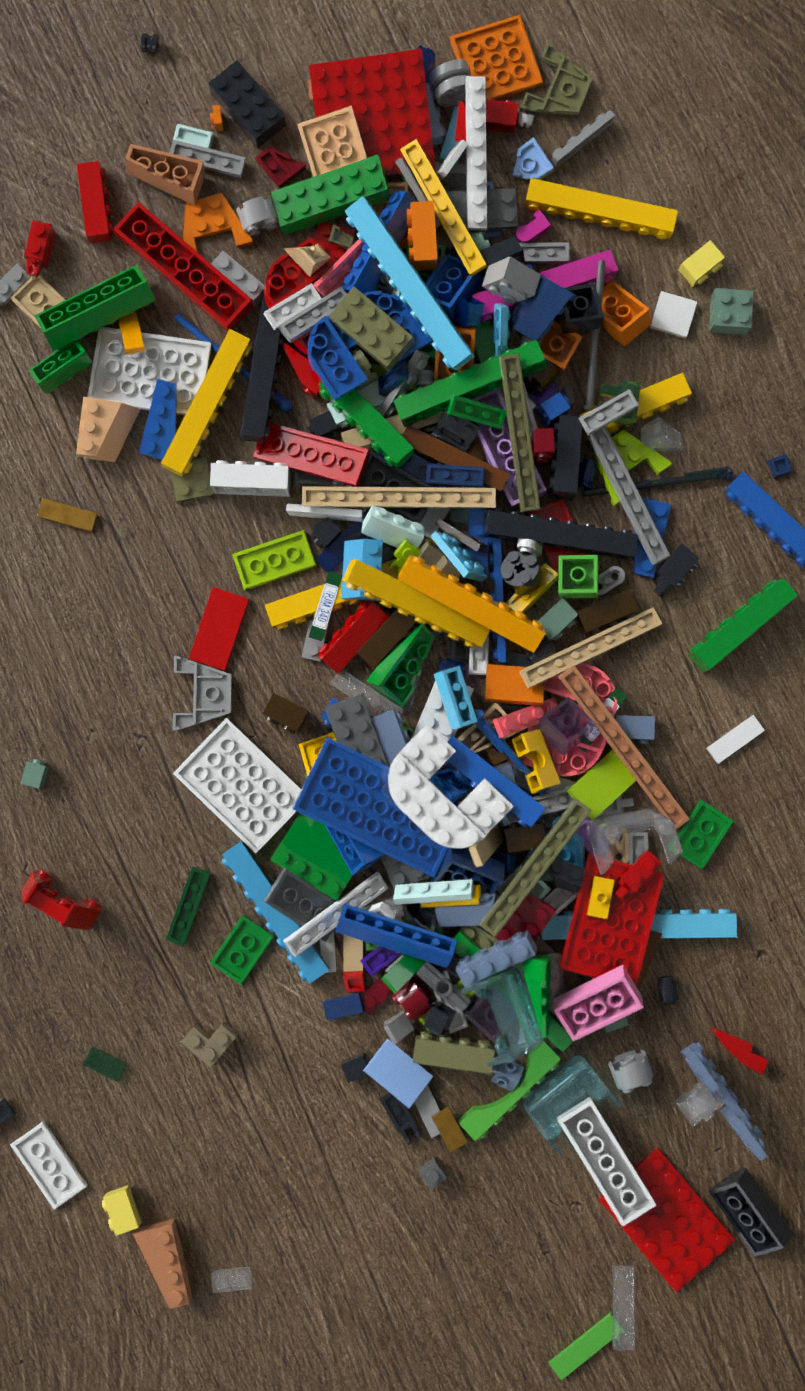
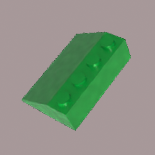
M301 813L271 858V861L277 865L288 869L336 901L352 877L325 825Z

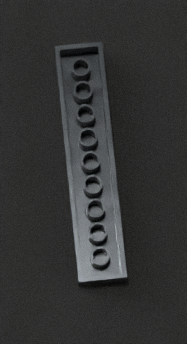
M364 692L325 707L337 742L389 767L371 718L373 715ZM386 854L382 856L394 890L396 885L412 884L431 877Z

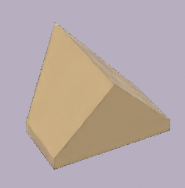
M319 244L312 245L311 247L283 248L309 277L331 258Z

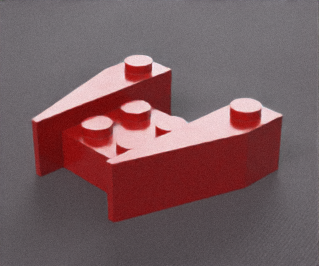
M43 869L32 871L21 890L22 902L24 904L32 905L60 922L61 926L86 931L92 929L103 910L99 907V902L90 898L89 900L86 899L75 903L69 897L65 896L63 898L58 895L59 892L56 889L50 887L54 880L50 878V873Z

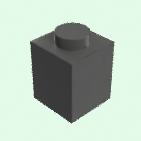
M435 1156L419 1168L420 1176L431 1190L447 1178L445 1170Z

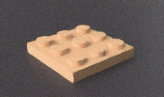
M352 106L297 124L313 177L367 158Z

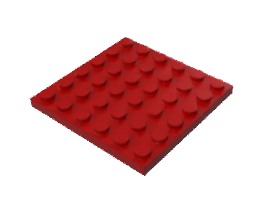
M422 49L309 65L315 118L352 106L367 158L378 154L386 176L402 174L395 162L400 158H403L412 173L400 149L415 139L419 142L432 168L436 169Z

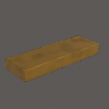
M42 498L37 516L93 532L98 514Z

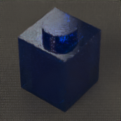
M472 296L458 297L453 320L460 323V326L464 328L478 326L485 303Z

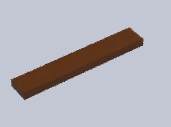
M410 425L406 427L402 435L415 451L444 465L485 467L484 484L491 488H496L501 493L510 477L509 473Z

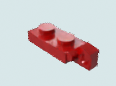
M647 849L620 877L621 879L618 881L620 887L614 893L619 898H622L627 892L632 894L662 863Z

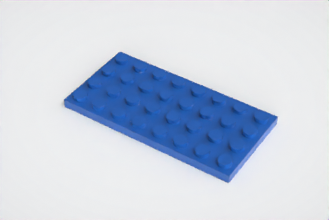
M327 737L292 809L423 873L435 877L449 847L432 840L396 805L388 785L390 768ZM458 801L452 802L456 807L460 804Z

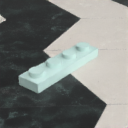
M472 879L400 884L395 886L393 900L395 905L469 900L473 898L474 883Z

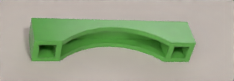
M542 1039L529 1052L524 1074L513 1091H510L503 1098L493 1103L472 1106L459 1119V1124L475 1141L478 1138L480 1140L488 1134V1129L492 1125L496 1126L503 1119L502 1115L506 1111L511 1112L517 1106L516 1102L521 1097L524 1099L532 1091L531 1087L535 1084L539 1085L546 1078L544 1075L549 1070L553 1071L559 1066L560 1057Z

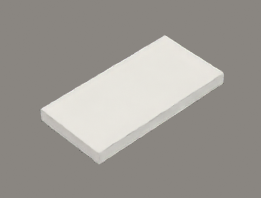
M45 1121L11 1144V1147L54 1210L88 1186Z

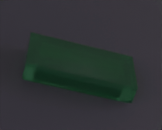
M92 1046L83 1065L118 1082L128 1063Z

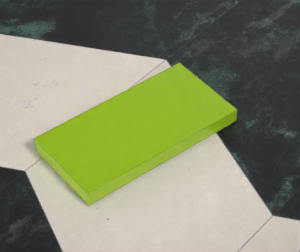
M304 530L232 554L245 591L316 567Z
M612 749L569 788L567 792L573 799L577 798L592 810L588 816L594 820L627 790L636 779Z

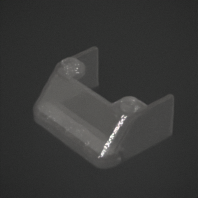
M655 809L601 815L594 820L590 819L587 823V831L600 875L605 874L614 863L609 845L616 844L620 839V834L655 829L660 835L668 863L672 864L683 852L672 820Z

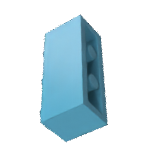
M460 666L434 674L451 730L477 722Z

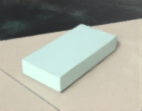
M177 124L173 140L211 149L214 133Z

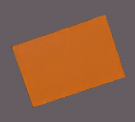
M487 664L485 702L543 706L544 682L528 689L519 673L520 670L526 667Z

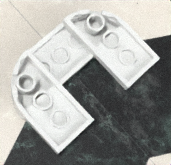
M426 724L398 753L392 762L388 775L391 796L396 805L438 844L450 848L472 846L485 838L490 830L514 806L484 778L456 807L429 781L433 774L456 750L430 725Z

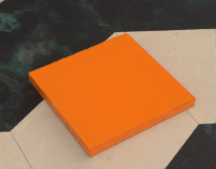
M521 15L450 36L456 60L467 61L471 71L470 76L485 77L486 99L499 100L543 86L544 82Z

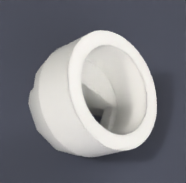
M519 113V125L523 127L525 122V127H529L533 122L534 115Z

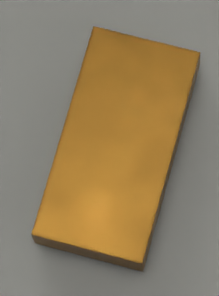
M449 1107L431 1116L450 1152L468 1143Z

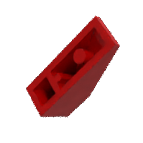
M284 343V352L304 389L303 392L311 398L314 396L318 399L321 396L318 384L321 382L316 372H313L307 358Z

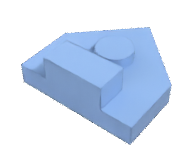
M532 138L518 149L513 177L542 180L555 170L535 138Z

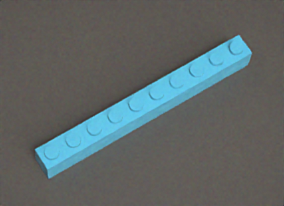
M365 197L359 198L345 210L348 215L346 220L352 228H357L359 231L357 236L362 243L366 242L370 247L367 249L374 259H378L380 262L378 266L381 271L389 275L391 286L395 290L398 289L402 295L399 297L406 306L409 304L412 309L410 313L416 321L420 320L423 325L421 329L427 337L431 336L434 341L432 345L438 353L442 352L444 355L443 361L449 369L452 367L458 370L474 358L475 355L372 205Z
M681 909L680 913H672V910H661V913L654 914L651 930L662 933L661 938L737 937L736 913L730 912V909H719V913H711V909H699V913H692L691 909ZM564 911V914H557L552 918L541 933L540 938L542 940L566 939L573 911Z

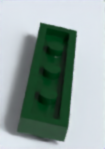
M192 866L168 931L167 941L185 946L211 872Z

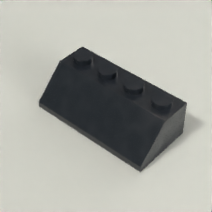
M747 1168L731 1173L708 1191L754 1256L783 1249L793 1235Z

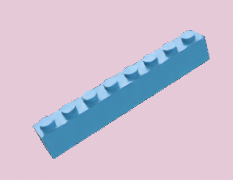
M241 841L223 853L224 859H222V862L227 869H232L234 872L233 878L237 884L243 885L245 888L244 894L247 899L254 901L256 904L255 910L258 915L265 917L268 930L271 933L275 932L278 937L276 941L282 949L286 948L289 953L287 957L293 965L297 964L301 970L298 973L303 981L312 983L329 971V966L314 944L296 957L289 951L283 940L301 928V926L263 902L273 884L245 843Z

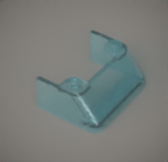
M517 968L508 969L486 977L461 990L462 994L475 991L479 999H489L499 1026L501 1036L495 1042L498 1056L487 1062L488 1066L515 1061L542 1043L543 1038L533 1004L522 974Z
M580 1055L568 1060L522 1100V1106L546 1141L559 1155L563 1152L554 1141L562 1131V1127L557 1120L558 1116L574 1107L587 1095L594 1101H600L609 1096L618 1108L621 1106L585 1058Z

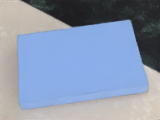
M389 1039L384 1042L363 1070L408 1108L411 1107L433 1077L418 1063H413V1059Z

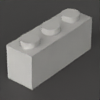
M222 251L211 265L249 296L256 308L263 299L264 284L226 252Z

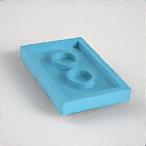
M435 531L431 535L434 542L464 578L480 582L487 578L483 572L484 568L472 559V553L463 548L461 541L445 532Z

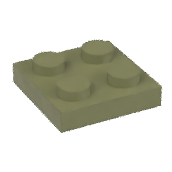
M207 457L191 460L192 467L189 473H185L183 477L171 472L177 503L215 495L210 487V470Z

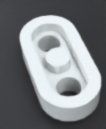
M518 539L517 548L520 552L532 553L536 558L541 556L542 546L538 542L531 539Z

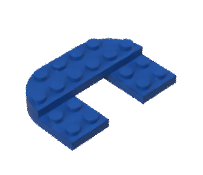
M381 291L364 293L368 299L413 337L415 343L402 356L399 362L413 355L416 350H421L432 343L431 337H427L422 331L421 327L423 325L419 320L416 321L411 315V307L409 305L406 306L400 297L395 294L381 293ZM324 316L316 323L310 333L308 360L313 372H316L334 401H337L367 383L368 379L350 353V350L358 346V344L333 324L329 317Z

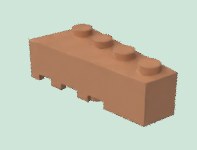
M130 144L125 158L128 174L195 206L205 178L204 161Z
M175 1219L136 1228L133 1236L169 1308L188 1305L192 1299V1292Z

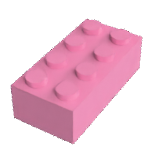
M623 965L553 999V1010L573 1041L643 1008L642 995Z

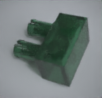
M621 380L618 386L601 383L599 396L616 397L630 389L637 402H639L641 382ZM598 402V407L604 403ZM638 408L617 419L614 423L633 426L637 419Z

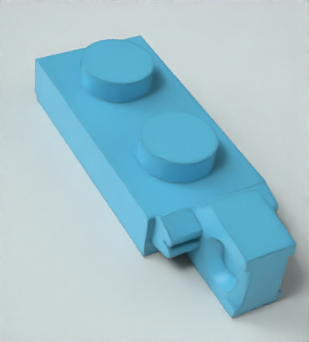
M502 303L494 305L493 342L495 343V357L509 350L507 340L510 337L508 329L510 310L508 306Z

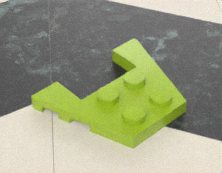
M624 429L612 437L628 472L643 461H646L657 475L672 465L671 461ZM594 450L593 454L605 480V487L611 496V503L615 506L620 503V500Z

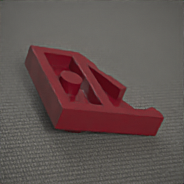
M268 147L255 157L256 162L278 189L307 168L305 162L296 161L291 156L280 153L272 147Z

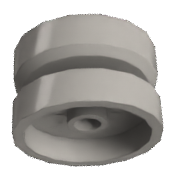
M461 59L448 61L439 65L430 73L431 86L435 90L434 95L440 106H453L459 104V101H466L465 79L466 76L471 75L467 61Z

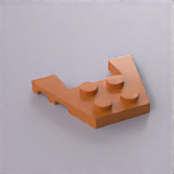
M222 193L198 199L195 206L188 202L186 203L183 240L196 252H198L196 239L230 230L233 231L237 248L253 244L252 238L248 232H244L239 218Z

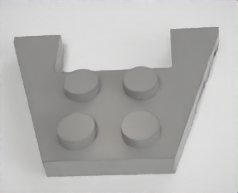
M174 656L175 674H194L193 713H173V731L230 714L232 712V675L179 656Z

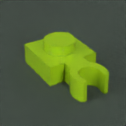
M404 539L393 553L397 558L388 564L389 569L391 570L394 565H398L395 572L399 574L409 555L413 557L415 555L418 556L421 550L407 539Z

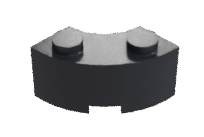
M420 903L398 904L399 914L404 923L434 932L437 920L435 913L431 912L427 907H421Z

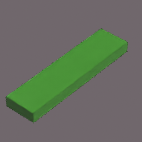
M609 1313L551 1359L549 1365L558 1377L563 1380L623 1331L622 1327L613 1315Z

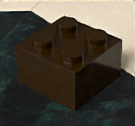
M273 693L262 714L266 716L265 720L274 725L281 723L284 725V730L294 734L295 731L301 732L310 712Z
M538 820L532 828L529 825L525 828L524 826H519V823L507 825L506 828L502 829L505 852L507 853L530 850L531 848L537 849L546 837L544 824L538 823Z

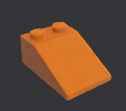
M614 281L609 282L603 287L602 311L604 319L601 325L612 338L625 347L652 324L650 308Z

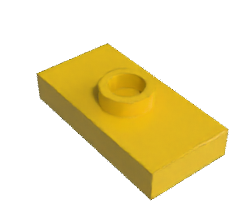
M594 876L587 915L608 918L614 885L613 879Z

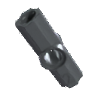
M426 961L416 972L438 996L448 1002L458 1013H461L471 1002L450 979L440 973L431 963ZM446 982L449 985V989L446 992H441L438 989L439 983Z

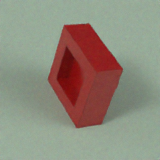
M363 971L344 972L343 979L346 993L365 992L366 984Z

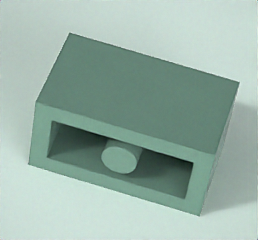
M563 598L539 620L544 625L543 628L546 633L544 638L547 641L553 639L556 642L563 635L561 631L566 626L570 628L577 622L575 618L578 613Z

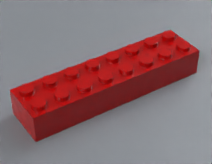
M137 202L113 229L120 241L227 333L229 329L233 330L254 307L249 296L141 203Z

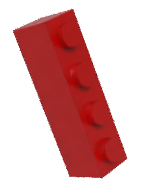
M99 161L76 164L86 238L89 243L111 241V233H114L112 221L109 222V215H112L110 204H107L106 197H109L107 185H104V179H107L105 167L102 168Z
M371 600L363 601L358 606V611L346 619L341 630L338 629L332 635L333 639L328 644H324L319 650L320 653L317 656L337 674L389 618Z

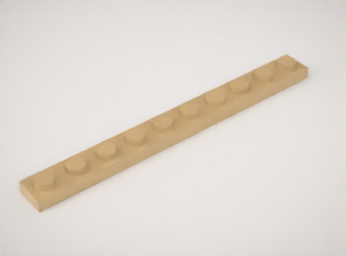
M302 487V506L371 507L374 505L382 508H496V488Z

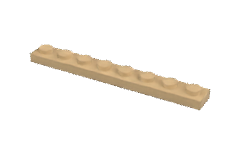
M653 607L520 670L519 673L527 688L530 689L565 672L573 665L576 667L661 626L662 622Z

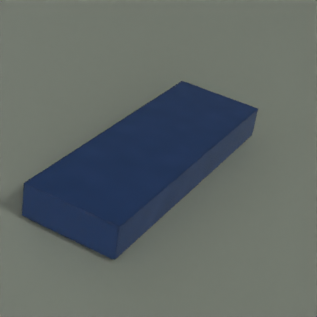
M427 464L426 483L484 487L486 468Z

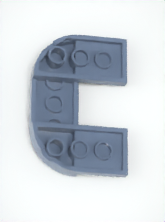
M693 1042L681 1051L683 1057H686L685 1061L695 1076L712 1092H717L726 1105L720 1110L722 1115L737 1135L741 1137L740 1139L760 1161L763 1160L767 1155L763 1151L766 1147L761 1139L762 1132L757 1125L752 1126L749 1121L751 1116L745 1108L737 1104L740 1102L734 1092L726 1088L728 1084L722 1075H719L718 1072L715 1073L716 1066L711 1059L703 1055L705 1051L699 1042L696 1044Z

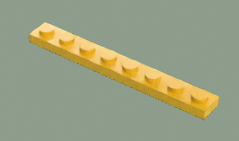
M417 139L401 148L403 156L428 201H434V211L470 276L472 277L488 267Z

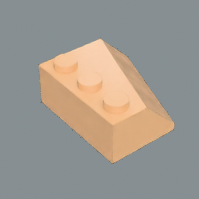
M83 397L76 456L115 463L141 409L121 402Z

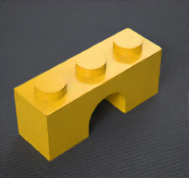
M540 729L522 733L512 739L518 758L526 756L534 764V771L525 776L532 794L561 784Z

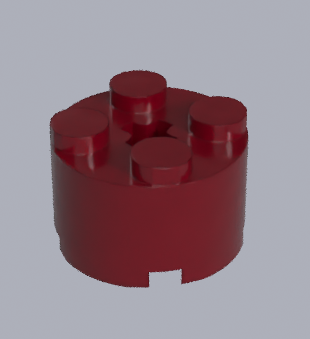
M414 975L392 996L397 1005L404 1007L406 1010L405 1014L412 1021L414 1019L419 1020L432 1006L437 1004L436 1000H431L432 993L419 978L413 979Z

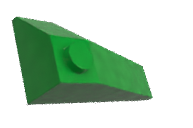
M421 624L376 667L366 682L380 695L398 707L403 708L415 690L414 683L417 675L420 676L422 670L420 667L423 660L428 656L435 636L425 625Z
M536 954L522 961L521 968L522 971H525L524 977L541 1036L546 1038L549 1034L552 955Z

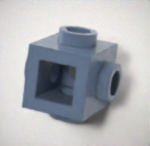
M503 1056L500 1062L496 1061L492 1067L493 1076L491 1081L512 1092L520 1081L524 1067Z

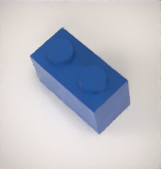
M559 392L540 404L537 415L546 428H551L554 425V421H558L560 415H568L570 402L565 395L562 396Z

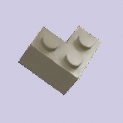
M424 538L418 547L421 550L418 556L424 559L427 565H435L442 569V573L446 575L452 574L458 578L461 573L437 545Z
M223 1022L211 1036L196 1024L181 1043L211 1068L234 1041L238 1033L226 1022Z

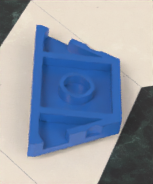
M454 768L435 772L429 779L451 802L466 798L475 789L470 785L472 780L468 777L461 778L455 773L456 769Z

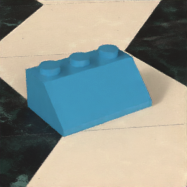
M359 539L345 541L342 579L350 561L354 559L381 571L383 540ZM342 582L341 599L380 601L377 598H374V600L369 599L363 595V591L358 589L353 591L346 587V583Z

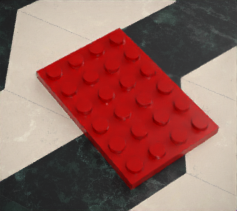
M588 853L584 866L586 869L582 886L578 890L559 968L597 978L623 965L637 987L665 873L655 871L632 894L627 892L622 898H619L614 892L620 887L618 883L621 879L620 877L628 870L631 864ZM594 876L614 880L607 919L587 915Z
M656 1148L634 1167L656 1206L622 1227L605 1197L601 1195L598 1199L673 1290L677 1292L735 1242V1239L662 1152Z

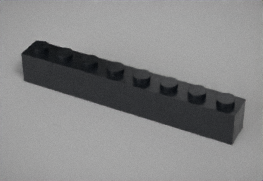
M264 293L241 429L242 440L265 443L266 437L270 435L268 420L272 419L273 408L270 407L271 401H275L276 390H273L274 383H278L279 372H276L277 365H281L282 358L279 350L284 345L282 332L279 328L274 330L264 316V312L269 309Z
M492 508L485 514L482 537L518 542V539H531L544 547L631 560L636 556L638 534H633L630 530H621L620 532L614 531L612 527L596 528L594 524L578 525L575 521L559 522L557 518L541 519L540 516L534 514L523 516L520 512L516 511L505 513L498 508Z

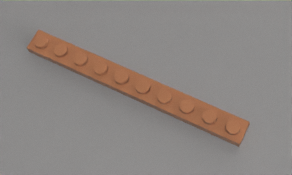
M575 665L558 676L672 829L675 831L690 820Z

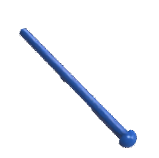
M176 314L174 319L200 341L211 342V350L217 354L220 347L182 315ZM243 366L240 373L250 380L251 372ZM276 390L275 402L281 406L280 411H289L292 406L290 399H286Z
M480 709L475 710L477 718L475 724L501 754L504 751L510 760L526 775L532 773L503 738H499L496 730L483 717L484 711ZM545 790L539 793L541 795L548 794L549 791ZM565 811L557 812V814L561 817Z

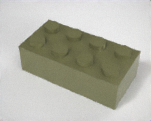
M356 287L350 290L329 315L333 324L389 372L415 343L413 337Z
M420 1031V1033L415 1035L413 1063L492 1074L495 1049L493 1044H490V1041L485 1039H478V1042L470 1041V1038L465 1036H459V1039L451 1038L449 1034L434 1036L428 1031Z

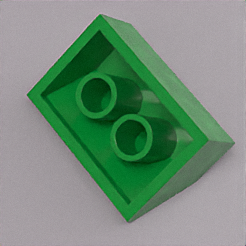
M73 341L64 348L58 349L29 369L39 387L47 394L55 391L64 381L71 380L74 374L80 370L88 368L89 364L93 361L80 343Z

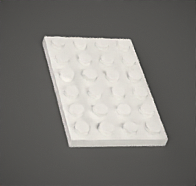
M101 327L98 330L88 397L121 402L142 410H150L157 379L177 384L176 414L185 416L208 372L211 342L141 332L145 352L126 354L121 330Z
M227 718L173 773L255 853H258L297 812L292 808L301 788Z

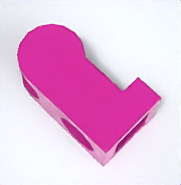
M539 210L534 213L532 222L528 225H522L517 229L515 238L518 243H533L550 230L551 224Z

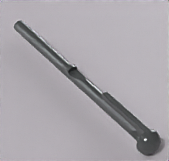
M603 260L598 261L596 290L601 308L606 263ZM601 325L599 329L592 330L586 405H582L585 412L597 408L594 405Z

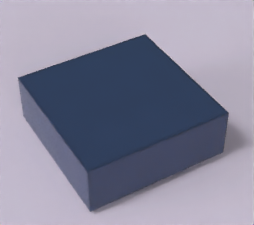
M787 454L767 461L773 479L793 472Z

